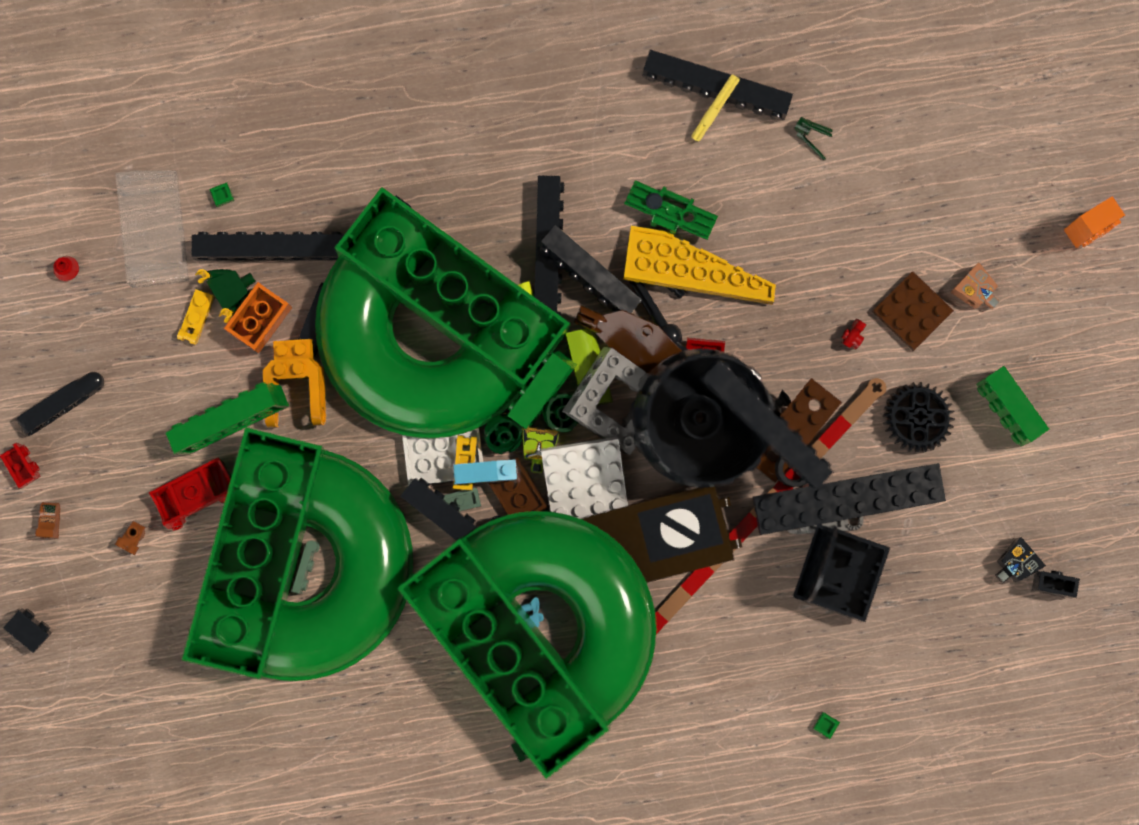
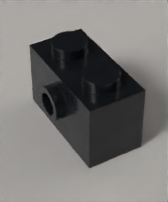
M1051 570V573L1037 571L1034 573L1032 591L1070 599L1077 598L1080 579L1064 576L1061 571Z
M21 608L3 629L34 653L52 634L51 628L45 622L36 620L34 618L35 614L27 608L25 610Z

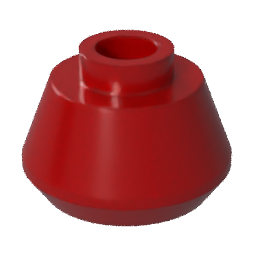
M71 256L58 258L53 265L54 275L62 281L74 279L79 272L77 260Z

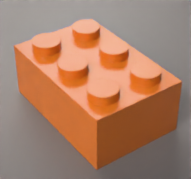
M1111 196L1079 216L1064 231L1075 248L1081 245L1085 248L1122 223L1120 219L1125 214L1114 197Z
M257 282L224 329L259 354L292 307L289 303Z

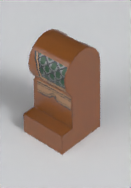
M41 503L36 537L59 538L61 510L59 503Z

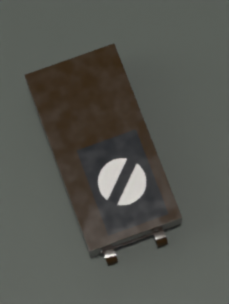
M699 487L581 518L597 526L621 544L640 568L647 583L734 561L733 549L743 547L741 538L730 541L722 508L732 506L729 497L718 500L715 487Z

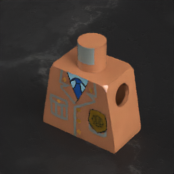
M979 262L951 291L953 295L976 309L984 302L992 310L1000 302L992 295L998 287Z

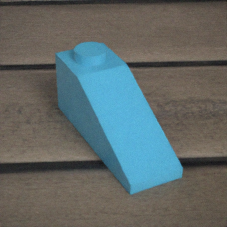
M516 460L453 465L455 484L503 482L517 479Z

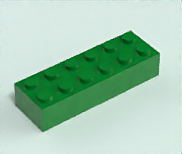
M265 382L259 383L254 386L255 389L252 391H243L233 400L230 398L222 401L221 406L217 408L210 407L204 410L205 413L200 416L194 415L187 419L188 422L184 424L178 423L171 426L172 430L165 433L173 453L193 454L245 427H249L290 407L281 385L267 384Z

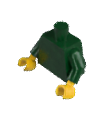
M200 269L195 274L203 277L198 280V283H203L206 279L208 280V286L222 307L219 317L222 315L227 316L223 321L224 323L229 322L230 318L250 293L247 287L256 282L251 272L240 277L235 270L232 271L231 269L209 271Z

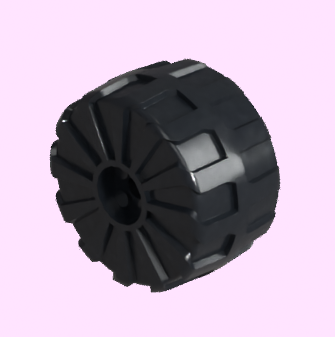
M713 349L686 350L661 360L639 382L636 399L630 407V419L633 422L634 442L639 452L643 454L649 464L661 475L676 483L690 487H721L732 484L734 479L744 475L746 472H752L761 463L760 459L768 447L699 379L702 373L715 360H724L732 368L730 371L735 376L737 374L746 381L744 385L749 390L751 388L760 395L759 399L763 403L767 402L775 410L772 395H769L761 381L762 376L752 366L746 365L734 357V355ZM699 412L703 414V421L701 423L696 421V415Z

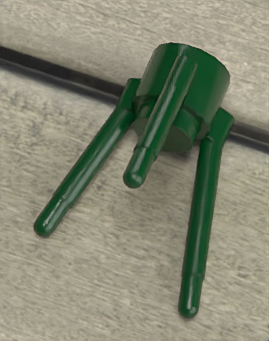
M801 117L794 128L798 132L796 136L801 138L818 156L826 160V157L804 135H809L812 130H815L823 135L832 137L831 132L833 130Z

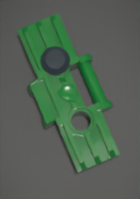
M636 180L624 203L629 207L652 216L653 219L650 226L655 228L657 225L669 229L670 233L674 234V236L677 229L680 228L708 240L718 218L717 215L694 206L695 199L693 198L690 200L667 190L665 186L659 191ZM667 197L687 206V208L682 209L662 199ZM690 213L694 216V220L686 222L683 217Z

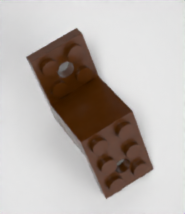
M811 378L780 416L788 422L787 427L791 431L795 430L803 437L802 441L807 445L842 402ZM815 400L819 403L817 411L809 408L810 401ZM768 446L760 459L761 463L756 469L776 483L778 480L775 474L777 459L775 461L768 460L767 453L773 451ZM786 463L783 465V472L788 468Z

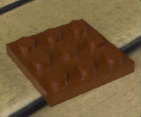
M912 271L872 312L914 351L954 310Z

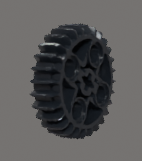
M914 382L911 383L910 389L907 384L903 386V390L898 388L896 390L898 395L895 393L891 394L894 400L888 399L886 401L890 406L884 407V410L888 411V413L883 414V417L888 418V420L883 422V425H889L885 432L891 431L892 434L889 438L896 437L894 444L901 442V449L907 445L908 452L913 447L915 448V453H918L920 448L925 453L927 452V447L932 451L935 449L934 444L940 447V441H947L944 435H951V432L947 429L954 428L953 425L949 424V422L955 420V418L950 417L955 411L948 410L952 403L946 404L945 401L948 399V396L942 398L943 391L936 393L937 386L930 390L929 383L924 388L922 382H919L917 387ZM916 394H920L923 397V403L916 401ZM910 395L909 407H897L903 398ZM930 397L937 402L940 409L929 408ZM896 412H901L903 414V421H899L896 419ZM919 414V417H922L924 419L918 422V418H915L914 416ZM935 414L941 416L942 422L940 424L935 422ZM897 426L908 427L907 438L900 433ZM929 428H940L939 432L928 440ZM915 432H919L922 435L921 441L915 440Z

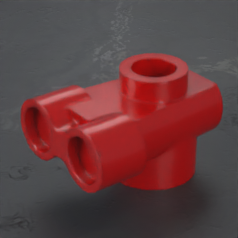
M856 318L850 330L847 328L841 336L843 339L841 343L855 350L863 342L864 337L860 333L867 326V324Z

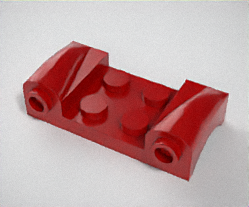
M217 457L149 492L160 513L163 526L169 530L176 531L183 527L186 517L217 501L225 503L231 478L224 462Z

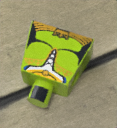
M523 428L524 459L532 461L531 472L542 473L543 460L541 449L556 447L559 431Z

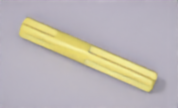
M730 75L691 137L699 142L738 84L739 78L737 76Z

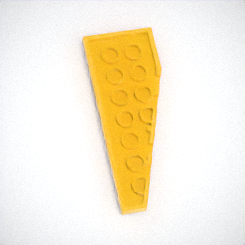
M637 226L630 227L623 280L770 305L774 303L776 288L775 284L757 275L753 276L743 271V268L735 267L727 263V260L702 248L698 249L690 245V242L674 237V234L670 232Z

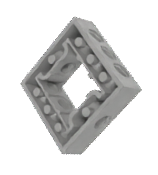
M603 347L562 412L602 439L618 437L620 452L631 455L636 444L634 442L633 422L630 419V412L622 419L623 423L620 425L598 410L596 405L614 378L623 381L630 386L631 390L638 392V384L647 373L614 349Z

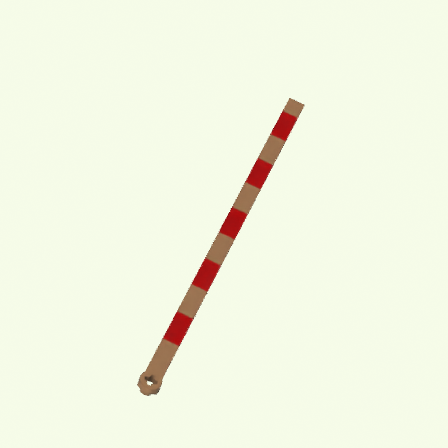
M875 378L869 381L863 392L812 445L817 451L815 454L820 459L874 401L886 392V384L883 380ZM872 384H879L881 391L874 393L872 391ZM791 468L785 474L791 480L801 478ZM778 481L768 493L791 490L794 487L786 486ZM755 508L729 533L730 541L741 538V542H743L757 528ZM722 564L695 570L655 612L656 634Z

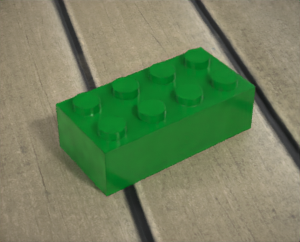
M560 351L552 352L542 361L544 366L533 373L531 384H526L519 393L522 395L520 399L514 400L508 408L510 412L507 416L525 429L533 426L543 412L545 403L558 392L577 366L576 363Z
M1002 366L976 384L979 394L982 397H986L989 402V408L998 414L1001 418L1000 423L1005 429L1008 428L1012 434V440L1017 445L1019 444L1022 447L1029 444L1050 430L1005 366Z

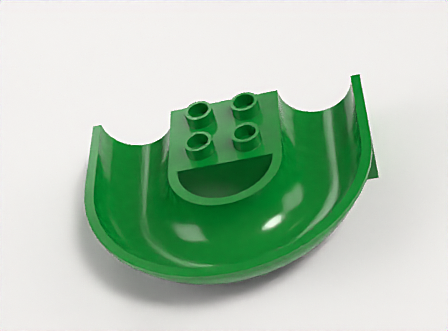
M383 187L379 189L336 245L335 250L338 259L324 281L318 300L315 323L316 342L324 370L332 385L345 402L362 417L385 430L404 436L431 439L467 433L487 424L493 417L504 413L513 401L519 398V393L523 387L532 381L531 376L544 365L542 361L555 350L570 326L567 320ZM401 303L461 346V348L452 356L436 362L420 361L406 354L398 345L393 333V317L398 305Z
M245 427L182 660L257 679L270 678L284 681H303L338 673L368 656L382 643L397 623L407 601L398 590V587L413 576V548L410 532L405 517L389 490L367 469L342 455L325 450L323 446ZM306 526H310L320 531L330 542L335 555L334 574L329 585L316 597L302 602H289L287 598Z
M528 511L492 520L457 540L398 587L401 594L545 779L552 776L610 730L611 723L625 711L642 688L653 660L656 644V616L652 596L640 568L621 544L609 534L587 521L567 514L549 511ZM531 590H545L557 594L569 604L577 621V638L573 649L564 659L560 657L517 602L516 596Z

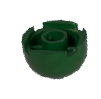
M556 394L545 403L543 418L546 424L553 430L568 432L572 431L579 424L562 412L572 395Z
M507 415L493 417L488 421L484 429V438L487 446L498 454H503V452L507 451L509 453L513 452L523 441L521 425Z

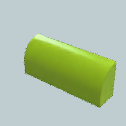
M588 329L566 333L571 360L577 364L574 372L578 386L601 352L596 333ZM610 387L607 388L596 406L613 403Z

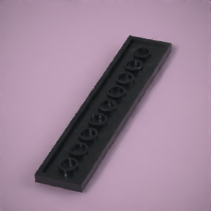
M939 463L824 483L818 490L807 486L752 496L759 535L946 501Z

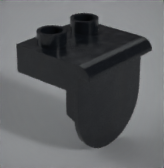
M821 524L817 525L793 598L859 622H866L890 547L839 530L835 525L829 527Z

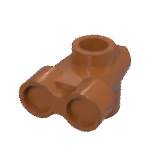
M132 521L123 536L118 537L115 545L135 555L139 549V541L145 536L146 527ZM133 529L136 530V534L134 536H132Z

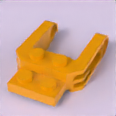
M312 339L273 341L274 360H271L263 369V382L279 385V379L309 378L311 422L314 426L325 425L324 367L313 359ZM278 412L265 418L267 428L279 427Z

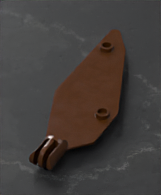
M580 306L574 320L575 324L595 332L610 348L620 353L646 373H650L664 358L682 352L658 325L625 310L601 315L584 306Z

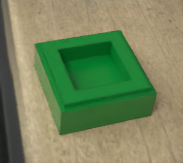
M227 182L209 189L217 208L235 201Z
M822 712L813 729L831 739L840 722Z

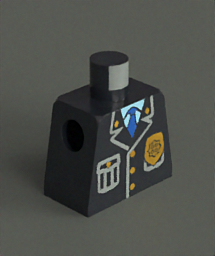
M1019 537L1010 544L997 560L1002 569L995 576L1001 583L1006 582L1009 578L1014 582H1020L1046 565L1025 540Z

